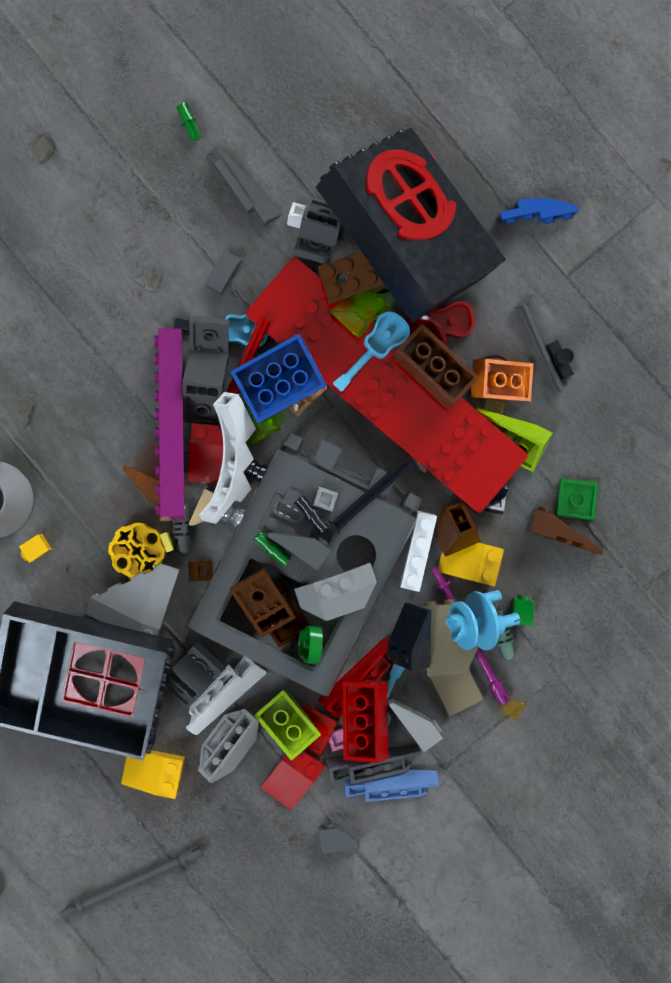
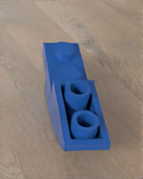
M531 198L517 200L515 204L516 209L502 211L499 213L498 218L499 223L505 222V225L516 223V220L524 218V221L532 220L537 215L538 223L550 224L558 218H563V220L574 218L579 209L575 205L560 200Z

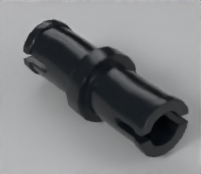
M304 495L294 502L305 515L304 519L306 521L309 520L319 534L329 527L318 514L319 510L317 508L314 509Z

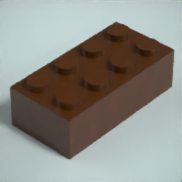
M423 324L391 356L447 410L479 378Z

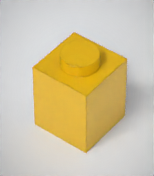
M38 534L19 546L21 557L25 561L28 560L29 563L36 561L53 550L43 534Z

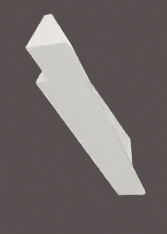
M245 656L242 657L235 668L228 664L226 669L190 706L189 714L191 715V721L186 726V729L198 735L266 675L267 672L257 662Z

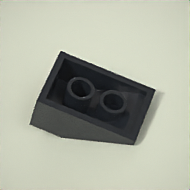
M406 602L403 605L388 642V662L411 671L430 667L431 610Z

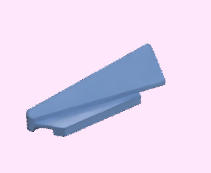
M408 770L404 773L351 785L350 779L344 781L346 797L365 794L366 802L421 797L428 793L429 787L439 786L437 771Z

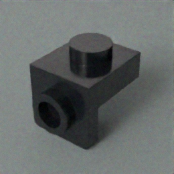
M504 485L484 508V511L503 515L509 486Z

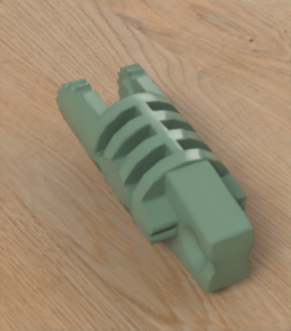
M503 610L496 611L497 615L505 616ZM510 627L505 628L504 634L499 635L497 642L498 647H501L504 658L507 660L512 659L515 654L513 650L514 638Z

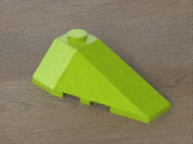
M477 408L476 410L528 454L521 467L534 472L553 433L533 423Z

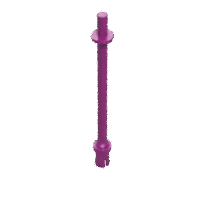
M437 566L431 568L430 570L438 583L435 589H441L446 600L454 599L448 588L451 581L445 582ZM478 647L475 655L490 682L488 688L495 695L499 706L504 705L510 699L502 686L503 682L496 679L481 648Z

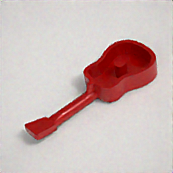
M463 301L454 302L445 308H436L428 315L441 325L445 335L455 338L466 337L474 328L473 310L468 303Z

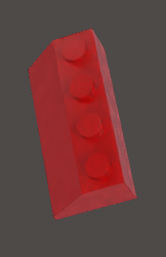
M361 680L342 682L343 760L380 763L388 759L387 681Z

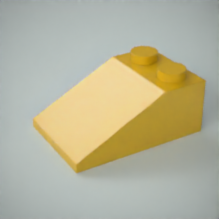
M477 543L447 557L444 556L442 551L438 569L444 574L495 587L504 549Z
M151 750L150 754H146L144 761L126 757L121 784L153 795L176 799L185 757Z

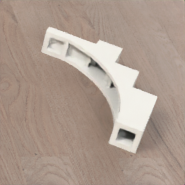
M224 392L213 404L222 429L223 460L214 494L210 502L199 514L202 521L215 524L234 501L241 502L252 489L243 472L254 459L245 442L256 428L239 394Z

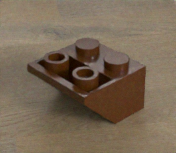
M463 501L445 508L436 519L434 534L445 557L481 542L477 528Z

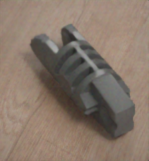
M184 504V521H172L175 550L177 553L184 554L189 552L190 518L187 504Z

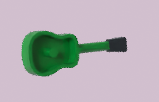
M306 626L304 630L300 631V637L291 641V649H299V658H303L304 663H320L323 644L322 628L320 626Z

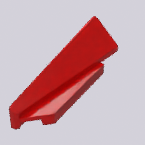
M384 637L335 683L329 696L322 695L318 699V702L334 717L339 719L343 713L342 682L380 680L393 665V663L388 662L387 656L390 639Z

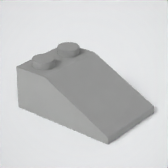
M391 697L388 699L389 706L423 752L443 739L441 735L443 730L435 719L431 721L428 716Z

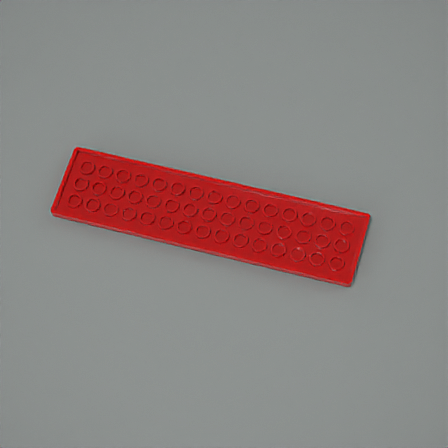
M297 257L291 258L246 311L247 318L257 324L260 316L270 320L265 333L278 344L300 334L309 348L326 385L475 512L483 511L527 459L528 454L463 398H460L447 410L391 357L399 347L392 349L383 359L372 356L354 375L343 392H340L333 385V382L343 374H346L366 353L367 349L364 346V340L373 331L375 324L346 299L329 304L322 279Z

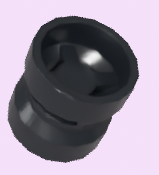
M253 459L246 468L244 475L255 477V480L260 482L268 465H260L256 459Z

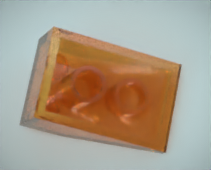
M123 466L124 472L149 503L154 505L153 509L156 510V503H160V496H156V484H160V480L132 467Z

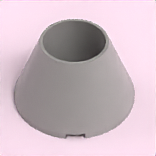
M0 462V489L4 496V503L0 510V537H5L15 533L27 522L33 509L34 498L28 479L16 467Z

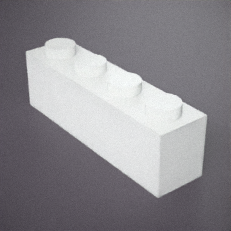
M417 511L415 518L418 520L411 533L399 585L401 588L420 592L437 516Z

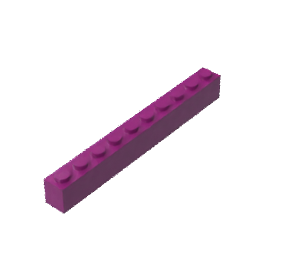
M158 328V335H154L155 347H158V353H155V365H159V372H155V383H159V390H155V402H159V409H155V420H159V427H155V439H159V446H155L156 458H160V465H156V477H160V484H156V496H160V503H156V515H160V521H184L182 329Z

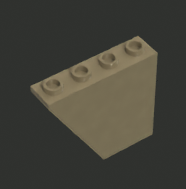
M455 599L443 600L444 603L436 604V601H426L424 605H421V607L431 610L430 667L427 668L428 677L467 673L478 650L477 645L472 650H464L451 640V631L445 621L447 616H449L450 606L455 602ZM499 602L492 603L495 609H497Z

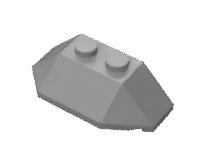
M367 563L295 588L294 590L302 609L328 621L365 608L377 581L371 563Z
M246 709L231 712L222 717L201 747L198 771L210 783L235 770L257 740L259 721Z

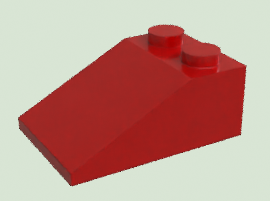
M192 423L187 481L217 484L223 460L221 426Z
M306 749L292 761L284 753L260 788L292 810L325 768V763Z

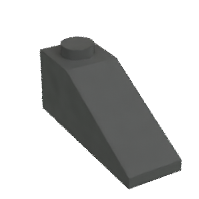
M272 531L267 533L268 537L316 570L320 568L331 552V549L328 548L329 543L321 537L317 540L314 537Z

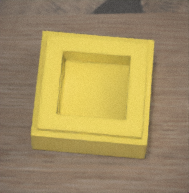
M170 533L160 534L166 553L175 550Z

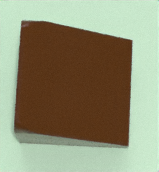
M188 562L189 581L210 580L212 577V562Z

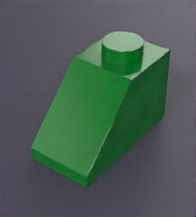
M518 595L517 598L512 597L509 614L516 612L520 617L518 619L520 624L533 626L534 602L524 595Z

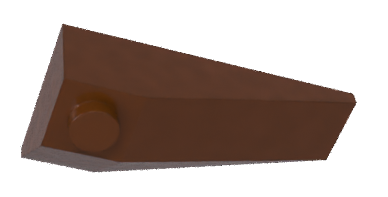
M539 507L538 510H532L526 531L596 554H603V550L555 515L549 514L550 510Z

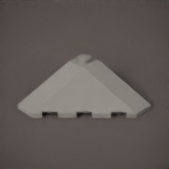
M159 564L154 566L153 571L146 574L143 571L131 577V581L125 584L119 582L107 588V592L98 595V593L90 596L85 614L103 623L159 636L180 569Z

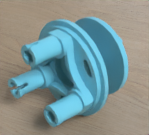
M499 590L488 593L476 591L468 594L465 602L457 601L450 606L449 616H447L445 623L451 631V640L456 642L462 649L472 650L477 645L483 650H490L496 646L499 635L504 634L505 628L520 624L518 620L520 617L516 612L505 616L497 615L492 603L502 600V594Z

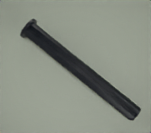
M403 459L333 522L329 521V524L339 534V530L403 475L411 467V464L406 459Z

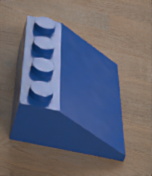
M300 334L230 371L258 424L327 386L309 348Z

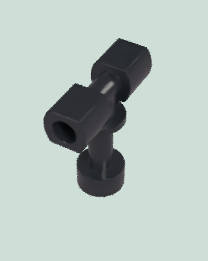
M558 340L546 345L551 358L554 357V363L559 366L556 369L561 379L563 380L574 375L569 364L574 359L573 351L569 348L562 349Z

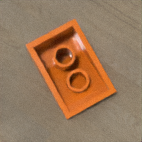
M473 359L472 371L479 378L471 386L470 398L531 402L534 363Z

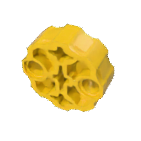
M134 523L118 529L108 548L114 569L118 573L131 578L143 571L146 574L154 570H145L148 566L147 561H156L152 566L153 568L156 565L162 564L167 553L160 537L161 532L148 526L147 523ZM131 531L128 535L129 540H121L124 536L122 532L126 533ZM151 533L157 535V542L155 544L150 543L148 540V536ZM119 544H126L130 551L126 547H120ZM134 546L142 548L140 550L141 555H135L134 552L136 551V549L134 548ZM146 550L148 551V553H149L150 555H156V557H150V556L147 554ZM122 557L128 562L126 568L119 566V559ZM135 558H137V559L140 561V563H141L140 570H139V563H138V561H137Z

